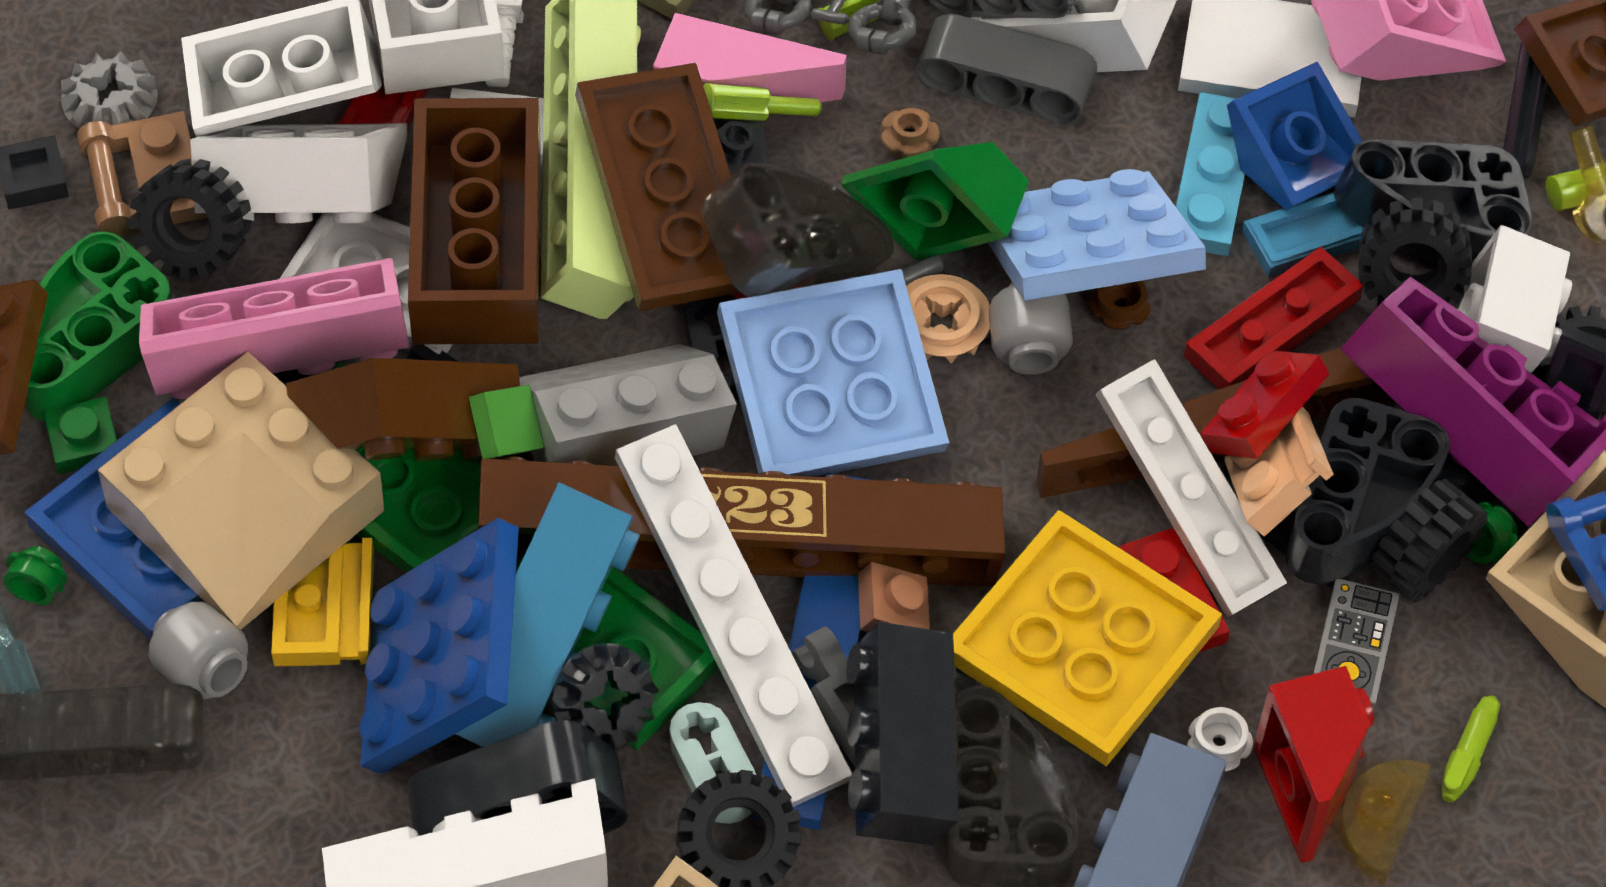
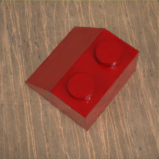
M1346 666L1269 685L1253 746L1300 863L1314 859L1352 785L1359 760L1364 756V743L1368 730L1374 724V714L1370 699L1363 688H1355Z

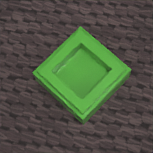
M530 385L469 396L482 459H494L544 448Z

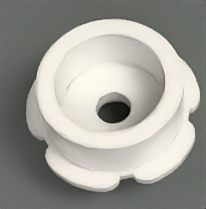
M1225 707L1211 708L1194 719L1189 726L1188 733L1191 739L1188 740L1187 746L1226 760L1225 771L1237 768L1240 765V759L1247 758L1252 751L1253 739L1248 730L1247 723L1239 713ZM1219 737L1225 741V744L1217 746L1213 740Z

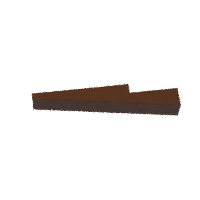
M1339 347L1319 354L1330 375L1302 407L1308 411L1313 421L1328 418L1334 406L1345 399H1367L1386 406L1394 404L1395 400L1376 382L1362 374L1356 364ZM1245 381L1181 403L1199 434L1217 415L1220 406L1232 397ZM1115 427L1041 452L1036 487L1040 498L1143 478L1144 476ZM1211 453L1216 462L1224 461V458L1227 456Z

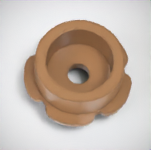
M918 108L893 111L884 118L881 124V128L884 130L881 134L882 144L898 160L931 151L932 146L937 144L940 136L938 125L930 121V115L927 112ZM912 129L915 132H906L905 130Z

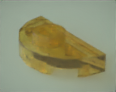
M1406 759L1380 763L1359 775L1345 796L1339 826L1341 836L1344 835L1348 849L1358 860L1356 865L1359 869L1385 885L1427 779L1431 764Z

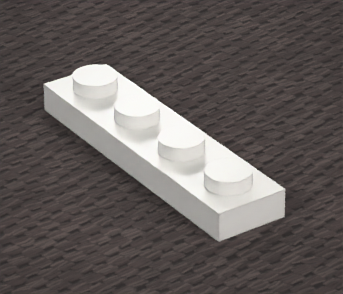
M1156 360L1148 362L1100 389L1095 394L1226 618L1287 584L1258 532L1246 522L1239 500Z

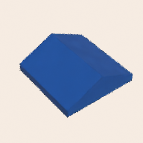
M1318 61L1227 104L1240 169L1286 211L1336 187L1357 144L1363 141Z

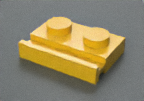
M362 538V543H345L290 590H287L274 601L271 651L274 666L341 665V660H360V665L366 664L370 654L372 619L370 616L373 602L374 546L372 538Z

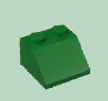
M993 142L935 149L844 175L840 185L913 259L922 260L933 255L938 256L1008 238L1029 180Z

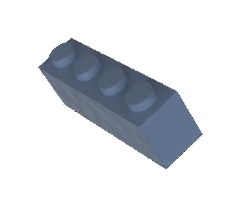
M1150 733L1142 755L1139 756L1130 752L1125 761L1116 788L1117 791L1125 793L1119 810L1115 811L1106 808L1093 843V846L1102 849L1095 868L1083 864L1074 887H1182L1220 792L1227 761Z

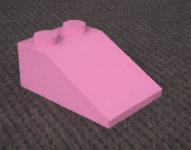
M1311 0L1312 6L1320 17L1328 38L1330 56L1340 72L1381 81L1481 70L1501 66L1506 62L1483 0Z

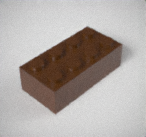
M539 98L415 99L408 276V309L412 345L539 343L541 181Z

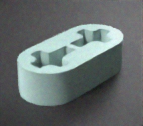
M696 702L687 704L676 712L670 725V746L672 754L692 793L704 781L715 777V772L720 770L722 773L726 771L734 773L740 770L753 771V774L756 775L736 733L721 709L709 703ZM698 725L704 733L711 732V754H705L700 742L696 738L689 739L690 727ZM742 807L729 808L721 812L715 821L726 824L740 822L748 817L752 811Z

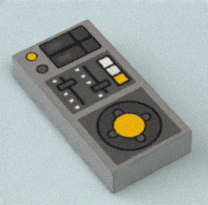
M1336 579L1313 674L1346 666L1355 688H1363L1366 691L1374 710L1400 593Z

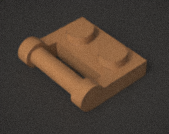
M184 111L112 126L106 122L95 121L83 125L77 132L80 151L82 155L88 157L98 202V208L94 215L98 232H110L118 236L141 232L140 228L129 229L128 218L137 211L123 203L112 153L130 150L139 188L170 164L173 166L180 160L190 159L192 166L191 138ZM189 198L176 199L171 206L170 215L174 224L208 218L206 213H195L194 201Z

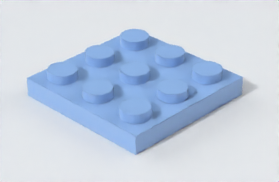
M1134 169L1120 170L1113 173L1110 178L1087 182L1077 179L1061 180L1054 183L1051 188L1025 192L1008 238L988 242L1024 301L1206 269V249L1204 244L1151 173Z
M902 269L719 303L717 315L758 474L767 471H779L790 476L817 477L827 475V472L838 473L946 451L949 439Z

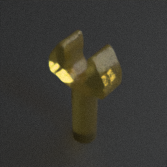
M1590 125L1569 132L1587 189L1586 198L1578 208L1573 210V217L1577 227L1587 237L1594 241H1606V223L1603 219V212L1606 208V166L1593 126Z

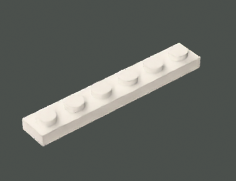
M672 425L616 449L615 460L778 788L781 790L786 789L792 797L790 802L795 807L849 782L852 772L677 425Z

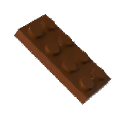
M696 62L578 82L575 96L638 311L757 290L762 279Z

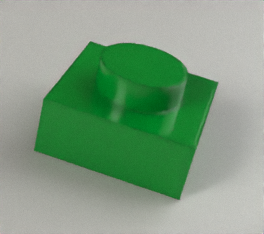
M106 396L43 411L58 474L81 469L117 441Z

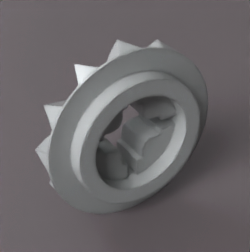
M121 51L113 59H103L96 53L92 63L87 65L74 63L72 76L61 80L62 95L60 101L63 112L67 119L79 129L83 125L95 121L106 122L112 126L146 119L151 115L156 106L158 91L155 76L148 72L143 60L131 62ZM113 79H115L118 91H111L108 98H104L103 104L100 105L98 90H105L108 83H112Z

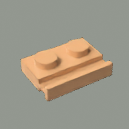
M1301 407L1258 459L1228 455L1224 458L1246 522L1264 537L1312 494L1309 488L1310 483L1319 475L1326 481L1333 475L1310 415L1303 407Z

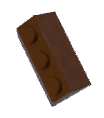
M369 358L286 383L287 396L337 449H365V457L368 460L397 458L404 456L405 450H414L415 460L417 461L446 459L453 457L454 451L462 452L463 461L479 462L482 460L469 396L520 386L518 364Z

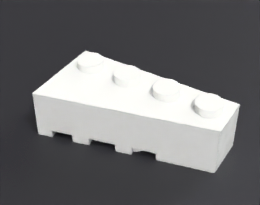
M595 778L571 784L573 797L543 805L540 795L536 793L512 799V812L483 820L474 817L469 810L445 816L444 821L438 823L433 828L432 833L419 836L416 830L407 826L322 848L326 887H608L606 848Z

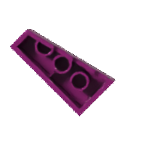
M1410 276L1375 309L1340 349L1356 364L1362 374L1376 382L1402 407L1403 411L1426 417L1439 423L1449 437V453L1459 465L1467 468L1485 485L1505 509L1514 513L1530 527L1546 511L1547 505L1556 501L1605 450L1606 415L1598 421L1576 405L1581 397L1577 392L1561 381L1551 388L1528 372L1524 367L1527 357L1508 344L1504 347L1497 344L1490 345L1478 337V323Z

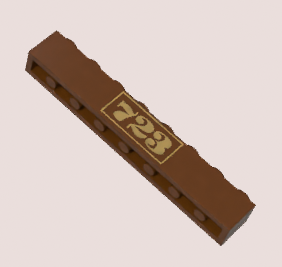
M520 457L481 460L477 530L496 518L519 527L517 563L522 562L557 484L560 482L635 518L630 531L639 534L640 537L626 568L670 570L619 466L594 465L582 460H573L566 463L536 462ZM711 467L699 468L752 575L785 577L858 576L862 569L870 562L925 576L927 577V584L994 586L997 582L1005 556L1002 487L980 486L973 482L935 484L917 483L907 478L881 481L852 479L845 475L808 477L790 476L779 471L754 474L723 472L720 469Z

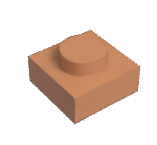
M870 562L858 573L860 630L869 632L877 622L930 629L927 577Z

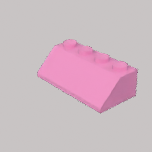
M393 258L141 305L139 344L156 396L171 393L172 397L176 399L189 398L247 351L272 374L297 369L299 374L312 375L332 369L337 361L360 357L361 361L369 358H393L398 354V350L410 348Z

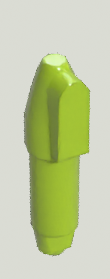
M1493 695L1482 697L1476 708L1473 709L1456 749L1450 754L1442 779V798L1444 801L1453 803L1474 780L1481 765L1480 759L1498 721L1501 706L1500 702Z

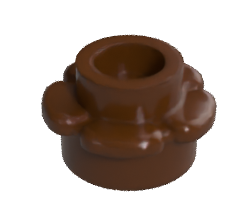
M1143 281L1097 288V293H1093L1090 297V309L1093 315L1097 318L1101 317L1105 326L1115 330H1126L1133 323L1135 325L1142 324L1149 317L1151 305L1147 303L1149 294ZM1117 301H1123L1126 304V306L1119 307L1116 306L1115 303Z

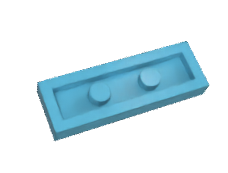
M1200 92L1176 208L1204 244L1207 253L1229 256L1245 175L1240 169L1227 104L1236 98Z

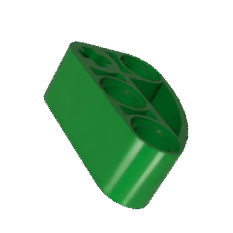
M102 231L83 237L59 258L40 282V285L48 295L24 404L29 414L38 420L45 421L43 411L89 401L143 360L139 344L141 305L172 299L169 282L166 277L123 238L114 233Z

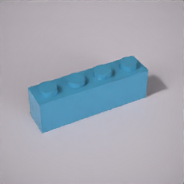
M558 482L516 573L507 705L457 732L456 735L484 747L539 725L555 721V718L545 714L553 697L557 678L564 665L576 654L573 651L583 629L586 628L592 632L597 631L612 598L611 595L601 590L612 567L621 571L625 570L640 535L630 531L635 519L632 515Z

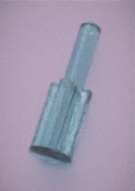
M0 602V686L6 700L8 713L19 717L28 716L43 707L46 702V696L41 691L26 646L23 641L14 639Z

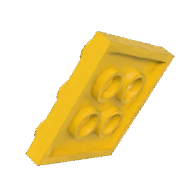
M1058 510L953 633L954 666L1107 767L1219 628L1222 613Z

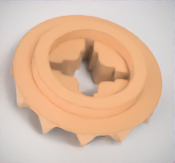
M936 274L921 277L906 286L926 360L932 356L946 357L950 364H952L960 354L967 352L975 355L979 344L985 338H989L990 304L983 292L971 282L953 275ZM935 312L940 317H945L949 314L953 315L952 328L948 329L943 324H939L934 328L931 327V313Z

